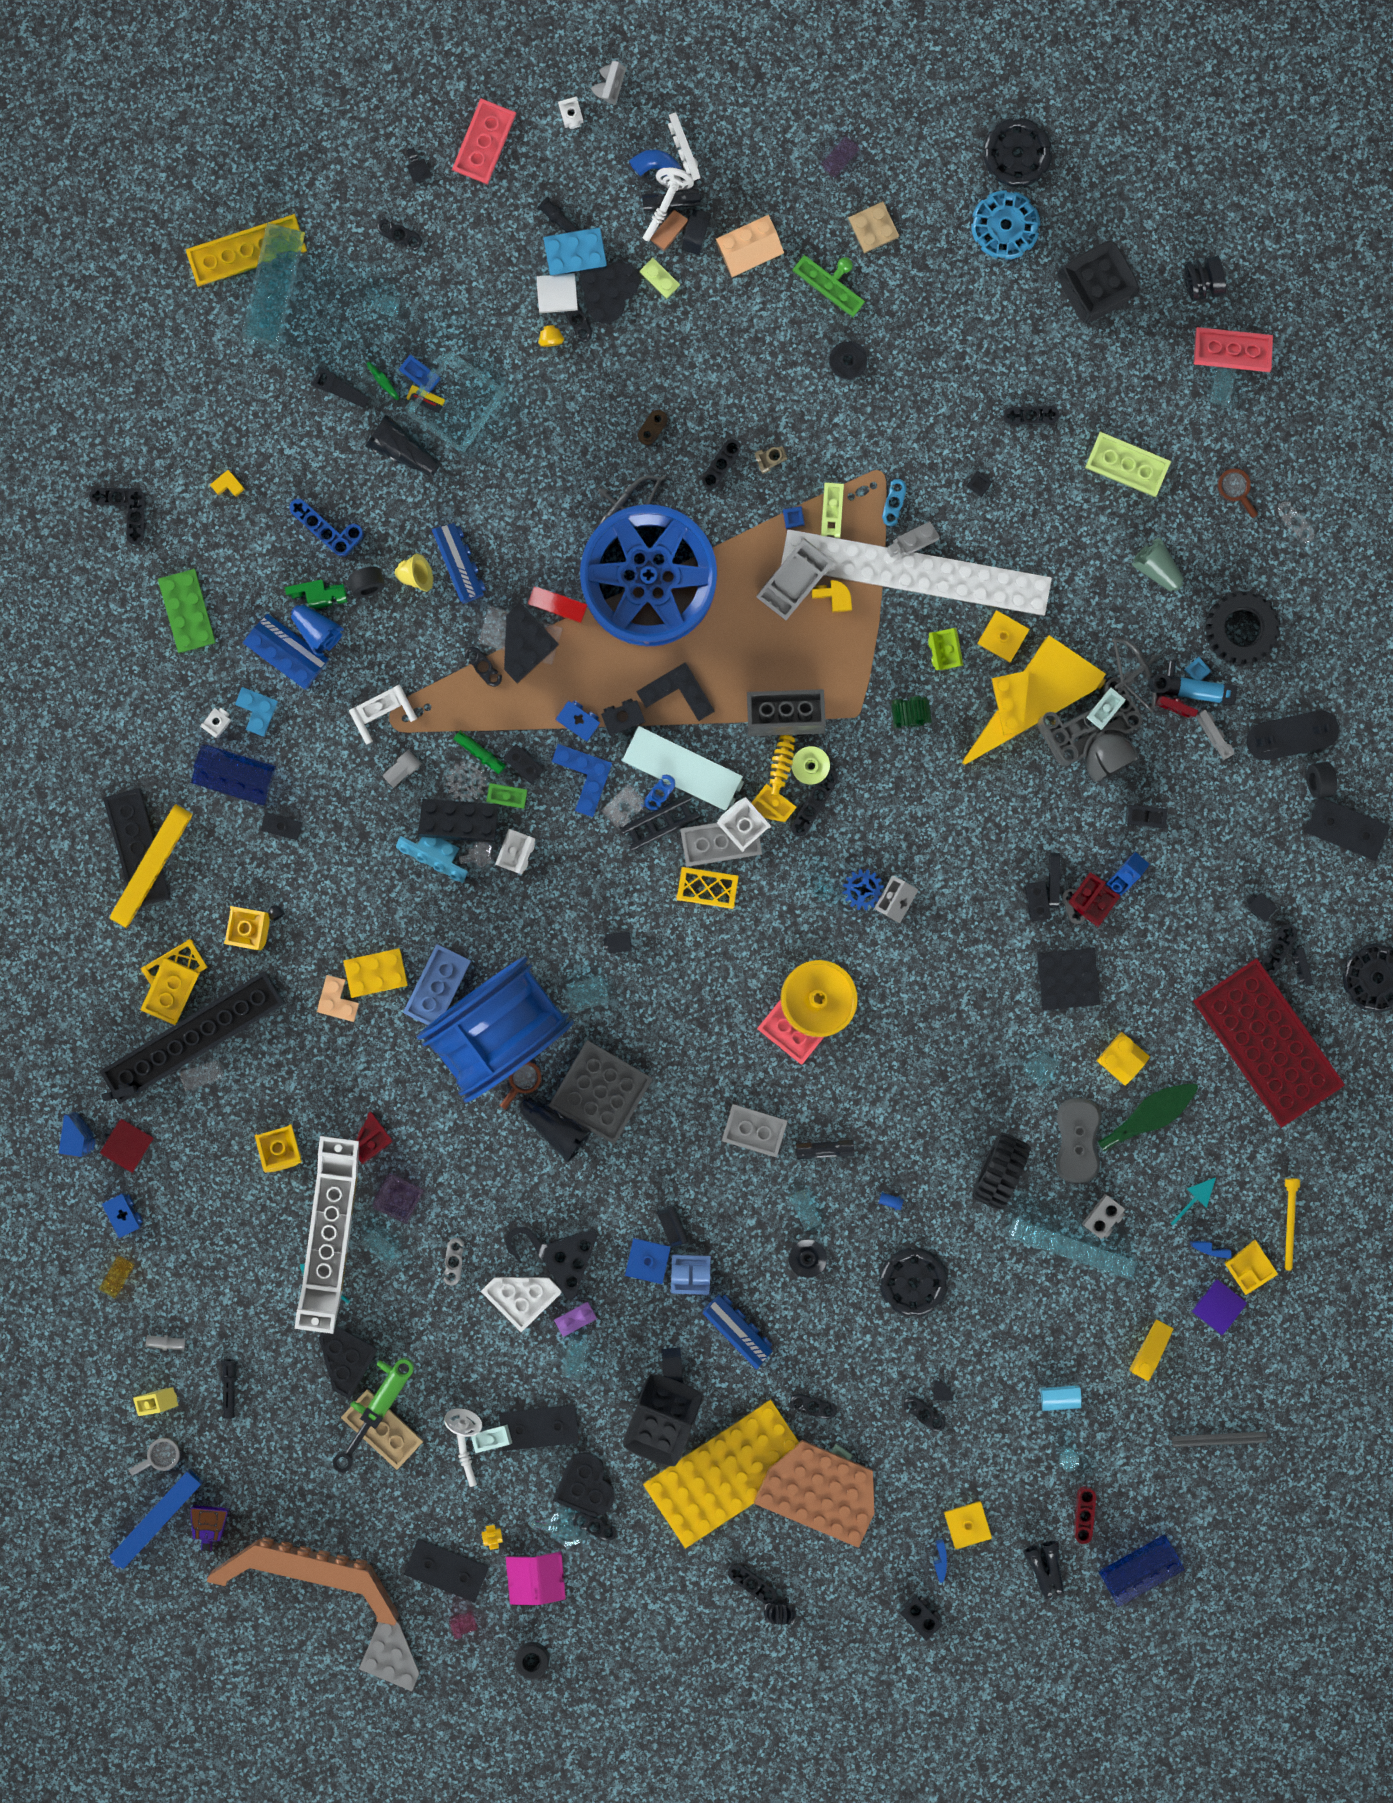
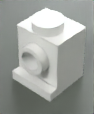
M577 97L558 102L565 128H578L581 126V123H584ZM573 110L575 114L573 116H569L567 114L568 111Z
M214 708L200 727L215 738H219L232 720L228 718L230 715L222 708L219 710ZM215 718L220 720L218 725L213 724Z

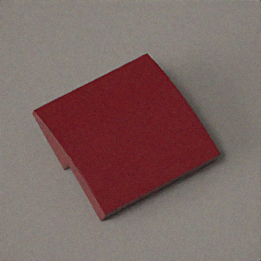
M1090 872L1068 903L1099 928L1119 900L1120 895L1105 886L1106 882Z
M120 1119L100 1154L133 1173L154 1138L125 1120Z

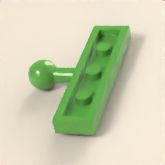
M804 255L792 271L853 318L865 301L838 281L843 273L851 271L853 267L852 261L847 257L841 258L837 264L838 269L831 276Z

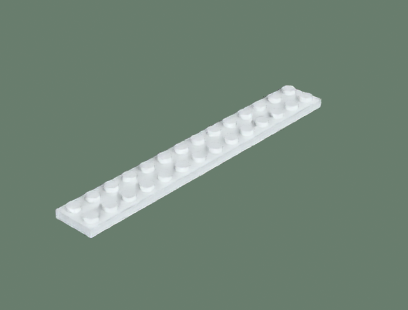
M787 530L781 565L793 549L805 538L834 561L823 576L1045 616L1051 577L915 552L907 556L899 553L890 557L887 547Z

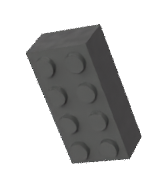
M824 689L747 692L748 736L825 734Z

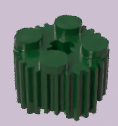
M910 697V701L903 699L892 700L891 710L894 728H901V726H923L924 722L932 723L930 703L927 697Z

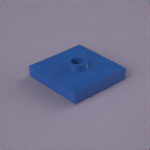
M633 1238L625 1276L662 1284L671 1246Z

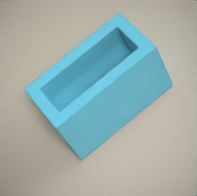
M1079 1385L1040 1388L1042 1411L1081 1408V1388Z

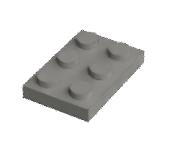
M732 1104L722 1141L777 1157L788 1120Z

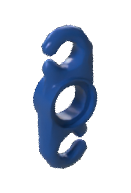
M662 775V779L654 785L646 796L644 802L647 809L651 811L657 810V806H661V803L666 800L674 789L675 779L671 775ZM663 779H668L671 784H664ZM655 790H662L664 796L657 795ZM649 801H655L657 806L650 805Z

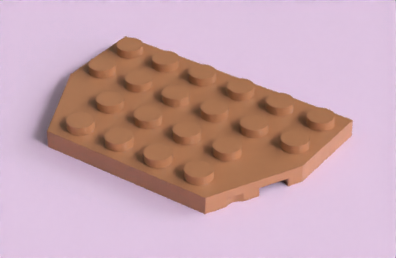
M802 1440L778 1462L769 1467L755 1497L754 1504L859 1548L874 1515L873 1471L870 1468Z

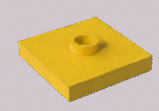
M996 610L977 644L1011 663L1030 629Z
M981 1501L944 1512L955 1550L992 1539Z

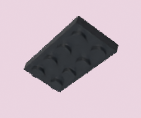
M422 799L418 836L495 842L499 804Z

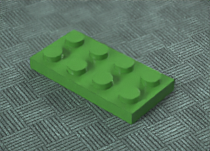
M196 569L159 578V586L178 653L215 644V637Z

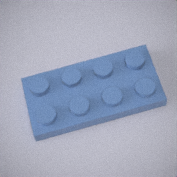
M436 944L403 1013L426 1025L432 1023L447 1011L471 960Z

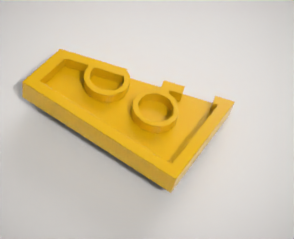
M1030 670L991 679L1003 735L1023 731Z

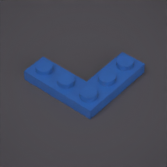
M558 744L552 762L587 774L575 811L593 817L612 763Z

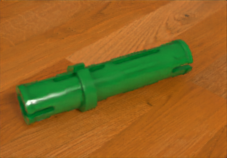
M461 730L454 737V741L481 760L483 765L486 764L498 775L505 768L506 765L493 756L491 751L488 752Z

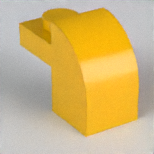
M831 580L830 588H827V585L815 586V589H812V599L831 597L832 613L852 611L851 595L843 583Z

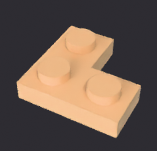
M326 975L317 1012L354 1022L359 1003L341 998L346 980Z

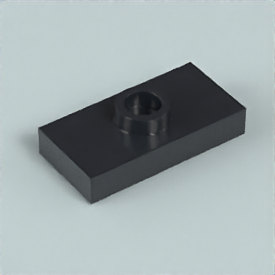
M265 812L260 831L298 841L303 822Z

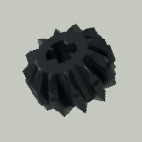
M777 1602L765 1605L764 1616L767 1623L777 1625L795 1623L797 1613L795 1605Z

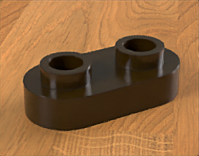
M654 410L650 413L638 431V440L641 444L649 446L655 443L667 425L668 419L665 412ZM660 416L662 420L657 423L654 421V418ZM645 432H649L651 437L646 439L643 435Z

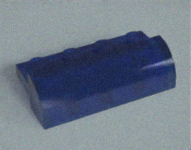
M202 744L194 763L191 783L264 806L276 766Z
M1164 1534L1098 1572L1115 1603L1120 1607L1185 1569L1170 1541Z

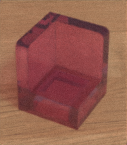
M472 1611L451 1617L449 1620L455 1640L462 1638L463 1634L477 1630Z

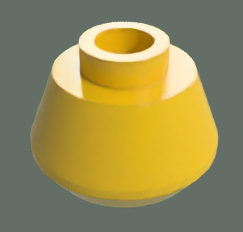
M555 325L543 327L544 330L540 331L538 344L541 347L560 345L564 341L562 333L558 328H555Z

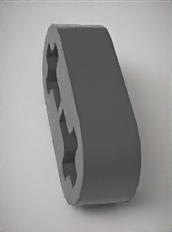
M1067 889L1062 893V901L1067 916L1072 923L1080 924L1085 920V917L1080 916L1079 921L1076 918H1072L1074 910L1068 903L1069 900H1066L1068 892L1074 894L1076 890Z

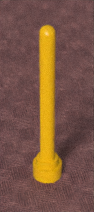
M1294 1178L1285 1179V1187H1287L1286 1190L1288 1191L1285 1269L1287 1271L1292 1270L1296 1191L1300 1188V1179Z

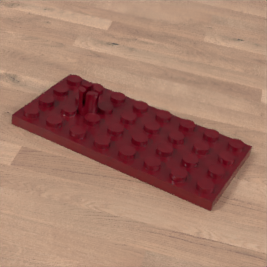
M1257 958L1193 1001L1280 1128L1345 1086Z

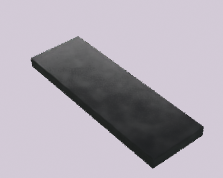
M141 788L103 798L127 886L155 839ZM163 868L140 907L171 899Z

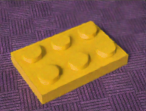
M400 948L343 961L351 998L408 986Z
M164 957L140 1010L176 1025L199 976V972Z

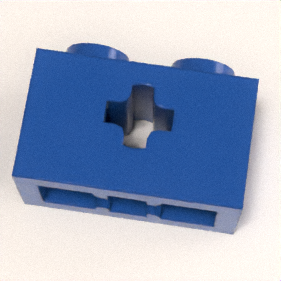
M575 700L573 703L568 701L555 720L588 742L601 724L597 721L599 717L591 711L588 714L582 710L583 706ZM582 715L584 723L576 725L574 717Z
M125 1192L102 1204L119 1238L142 1227L141 1223L143 1222L139 1212L135 1213L132 1207L134 1202L131 1196L126 1195ZM122 1211H127L128 1215H126V1218L120 1217Z

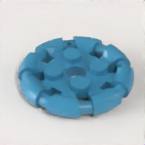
M1002 190L989 194L987 199L979 202L972 215L974 221L971 224V230L975 242L980 244L983 252L994 258L1003 257L1005 260L1022 256L1023 252L1027 249L1030 250L1034 246L1039 236L1040 217L1036 207L1034 208L1030 204L1031 201L1027 197L1015 191L1014 193H1009L1007 190ZM1006 200L1013 201L1012 206H1006ZM992 204L996 205L993 211L989 208ZM1023 207L1028 212L1025 215H1023L1020 211V209H1022ZM982 218L987 219L986 225L981 224ZM1009 220L1011 228L1008 230L1003 229L1001 221ZM1025 224L1031 226L1030 231L1024 230ZM987 234L992 238L989 242L984 238ZM1021 239L1023 244L1018 247L1015 242ZM1007 244L1006 250L999 249V245Z

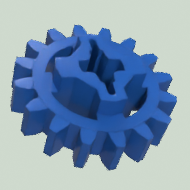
M859 869L857 875L855 872H851L853 877H846L848 884H843L847 890L843 891L842 894L848 895L845 901L851 900L850 906L853 907L856 904L857 910H860L861 906L868 910V905L874 908L873 902H878V896L883 894L880 892V889L884 888V885L878 884L881 878L875 879V872L869 875L868 869L865 873H862V870ZM862 877L860 883L857 885L852 884L855 879ZM869 879L874 882L876 889L871 888ZM863 884H865V888L872 891V893L866 892L863 895H860L861 891L855 889L854 887H862ZM850 890L855 891L857 894V901L852 897ZM867 896H874L872 900L864 903Z

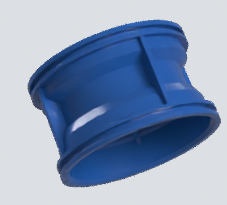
M638 505L616 512L602 522L593 532L582 555L580 581L591 614L608 633L629 644L660 646L672 643L686 636L706 616L714 598L717 565L708 538L694 521L669 507ZM656 527L665 529V531L652 548H648L635 529ZM618 538L626 557V562L601 564L606 550ZM681 540L693 552L698 567L672 563ZM642 554L645 557L643 564L635 563L634 558L636 555ZM662 555L665 561L663 564L657 565L653 561L654 557ZM626 571H633L635 578L627 581L624 578V574ZM647 571H651V574H654V577H651L649 581L646 577H643V574H647ZM665 572H671L674 575V579L671 582L663 580ZM599 583L625 588V592L615 612L604 600ZM698 586L692 602L680 614L671 590L674 588ZM642 588L644 595L641 598H636L633 595L634 589ZM656 588H660L664 592V595L659 599L655 598L652 594ZM646 603H650L664 623L645 626L631 623V621Z
M527 956L513 962L481 984L416 1036L418 1040L424 1039L422 1046L429 1045L457 1079L456 1083L461 1088L458 1094L460 1096L465 1094L463 1097L465 1103L482 1095L513 1074L557 1040L575 1022L572 1018L567 1020L569 1013H562L558 1007H555L535 980L530 970L533 966L532 963L526 965Z

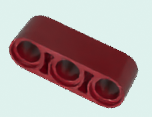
M1082 1486L1077 1492L1073 1534L1080 1544L1089 1543L1093 1536L1096 1494L1089 1486ZM1084 1492H1091L1089 1500L1082 1499ZM1082 1511H1089L1090 1515L1087 1519L1080 1518ZM1081 1530L1088 1531L1085 1538L1078 1537V1533Z

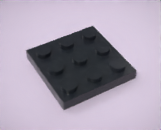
M1095 948L1037 953L1042 1010L1100 1005Z

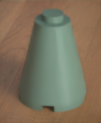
M1157 538L1152 541L1154 545L1150 547L1146 545L1134 557L1133 561L1135 563H1132V566L1168 591H1177L1182 587L1184 578L1164 542Z

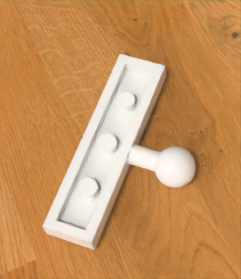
M676 112L670 114L671 123L668 126L671 135H676L673 137L676 148H681L678 152L681 161H683V168L686 174H691L693 181L700 179L697 168L698 162L692 155Z

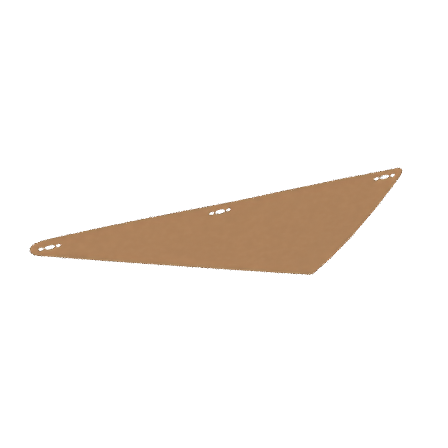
M871 471L844 484L841 534L838 539L886 547V524L883 522L882 514L887 499L885 475L882 471ZM871 482L877 483L876 489L870 488ZM868 486L870 490L865 496L858 497L855 495L859 487ZM824 493L796 506H802L805 526L790 528L789 530L821 535ZM849 493H853L855 495L854 500L850 501L847 496ZM781 513L712 548L717 565V581L713 601L706 616L699 625L681 639L660 646L629 644L608 633L600 626L589 608H587L581 624L565 618L545 628L560 645L518 684L504 670V647L486 656L494 669L498 671V674L490 676V681L496 682L497 676L502 675V682L498 686L492 687L487 685L475 671L473 665L470 664L407 697L412 709L420 707L424 710L423 714L415 721H402V716L407 714L401 705L390 712L389 722L397 731L407 733L460 730L561 729L566 727L555 719L568 701L573 703L575 700L583 706L582 710L588 714L591 711L599 717L597 721L601 724L598 727H606L601 715L605 713L603 709L613 705L615 708L622 706L621 702L632 698L633 701L637 700L645 723L638 726L748 722L747 692L824 689L825 719L855 718L861 712L870 680L880 621L883 586L822 576L815 586L827 585V588H830V581L834 580L843 583L848 588L851 595L852 611L832 613L831 597L812 599L810 591L787 620L782 618L756 597L782 563L788 529L785 527L784 516ZM828 522V528H835V523ZM695 557L679 564L698 567ZM671 572L663 574V580L666 582H671L674 579V575ZM698 586L674 588L671 590L680 614L692 602ZM636 588L633 591V595L636 598L642 597L644 590ZM656 588L652 592L655 598L658 599L664 595L663 590L660 588ZM625 591L605 600L614 612ZM646 603L631 621V623L645 626L664 623L650 603ZM481 661L478 664L480 672H486L489 668L488 663L485 661ZM686 662L715 712L698 722L679 689L645 708L636 691ZM425 704L431 705L430 711L424 709ZM621 711L617 714V719L620 722H625L628 719V714L625 711ZM582 715L574 717L576 725L584 723Z

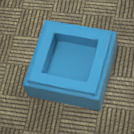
M1200 657L1184 669L1191 679L1202 680L1211 672Z

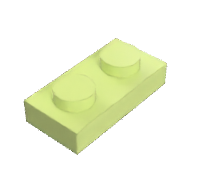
M654 258L639 271L666 299L680 286Z

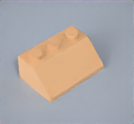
M769 215L716 239V244L731 277L784 254Z

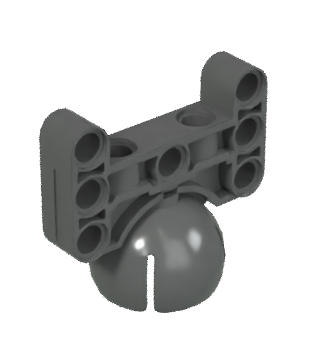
M1111 678L1102 686V695L1104 696L1110 689L1109 685L1115 687L1121 680ZM1124 686L1116 690V692L1125 699V709L1120 707L1109 720L1114 719V721L1104 726L1101 730L1093 724L1091 726L1087 723L1086 717L1092 710L1065 724L1061 722L1059 716L1054 712H1047L1038 720V728L1060 765L1069 766L1084 757L1088 774L1095 782H1099L1122 770L1125 765L1128 766L1139 759L1135 746L1124 736L1133 732L1142 724V716ZM1128 718L1134 721V725L1128 722ZM1045 719H1049L1052 722V726L1047 725ZM1055 735L1061 738V743L1055 740ZM1082 736L1081 739H1079L1078 741H1076V742L1073 743V741H1075V739H1077V738H1079V737ZM1064 752L1070 754L1071 760L1066 759Z

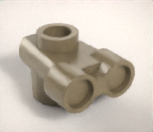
M783 446L773 447L767 451L762 449L754 453L762 474L771 471L770 468L788 459ZM776 453L780 454L778 460L774 459V455Z

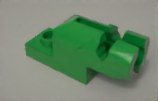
M321 579L285 587L286 595L291 596L292 599L303 597L302 593H306L308 606L314 609L333 606L332 601L334 597L338 604L348 602L344 584L327 585L328 587L325 588L324 580Z

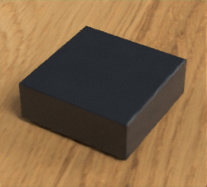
M977 470L966 487L982 498L993 481Z

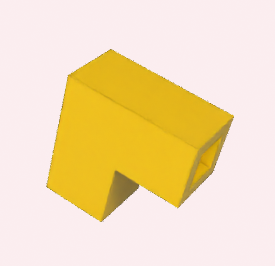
M229 470L210 484L218 495L227 488L235 497L245 490Z

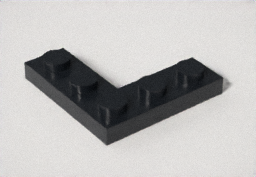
M686 662L636 691L645 708L679 689L698 722L715 712Z

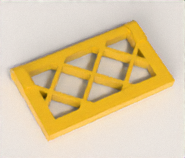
M682 867L676 898L678 901L733 909L735 907L734 902L739 876ZM686 873L695 874L698 877L691 883H688ZM701 877H714L717 880L710 886H707ZM700 879L706 888L696 894L690 885ZM720 880H732L731 887L726 889ZM719 882L725 891L715 897L709 888ZM689 887L695 896H683L684 889ZM708 890L714 899H700L698 896ZM725 893L730 897L729 903L717 900Z
M189 939L146 966H143L141 971L150 985H152L155 976L150 973L149 969L155 965H161L164 957L169 958L172 955H176L175 962H177L178 956L188 958V968H190L191 960H196L200 965L194 969L197 972H201L208 967L193 941ZM187 946L191 950L190 957L181 955L179 952Z

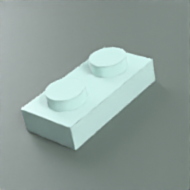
M1110 688L1086 718L1101 730L1125 702V699Z
M508 1425L480 1431L477 1435L471 1436L475 1453L512 1444Z

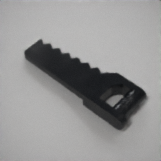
M319 366L312 380L308 382V384L322 391L332 393L362 408L366 407L370 399L365 394H361V391H356V388H351V385H347L346 382L337 379V376L332 372ZM324 373L327 376V380L324 386H321L319 382Z

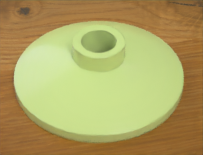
M809 746L802 748L795 754L792 760L793 774L804 784L813 785L820 783L827 777L830 770V761L827 754L817 747ZM810 763L815 764V768L813 770H810L808 768Z

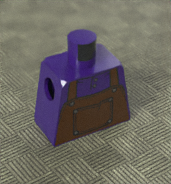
M193 1505L191 1507L193 1539L201 1540L202 1551H212L213 1541H220L222 1539L230 1508Z

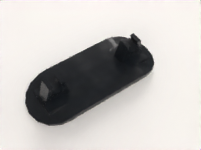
M1325 710L1266 721L1255 725L1249 731L1247 747L1249 752L1260 760H1272L1323 749L1331 746L1337 740L1339 725L1336 718Z

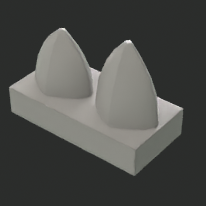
M612 61L610 65L601 68L600 73L606 79V83H599L591 87L593 93L609 104L616 105L626 67L620 62Z

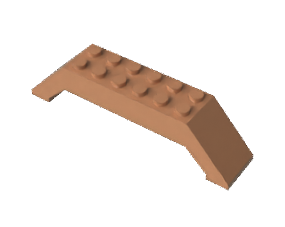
M267 1537L258 1539L212 1570L207 1578L209 1583L226 1586L230 1579L252 1568L363 1594L375 1612L377 1622L395 1626L399 1616L396 1607L372 1565L367 1564V1561L362 1559H356V1561L348 1560L349 1557L345 1555H337L335 1557L331 1556L330 1552L323 1550L314 1552L306 1546H300V1548L292 1547L293 1544L289 1542L275 1543L274 1539Z

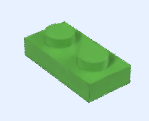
M489 783L486 802L524 809L528 790Z

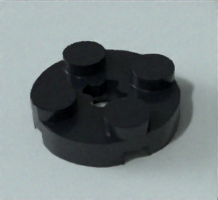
M854 341L837 344L832 349L829 357L831 371L843 380L851 381L861 376L867 366V356L864 348ZM849 356H852L851 361L853 362V364L845 365V360L843 358H848Z

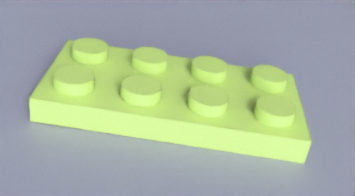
M1100 432L1085 468L1156 497L1171 461Z

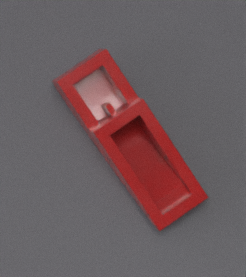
M535 586L528 601L530 606L580 624L588 607L587 604Z

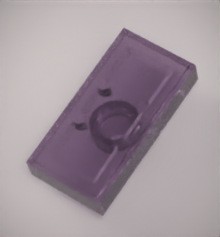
M845 136L820 166L832 177L836 178L860 148Z

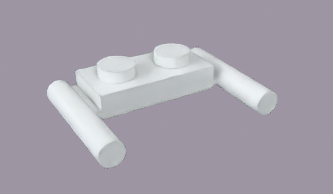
M397 685L349 710L366 745L373 742L364 724L383 716L401 705L410 722L417 719L401 685Z

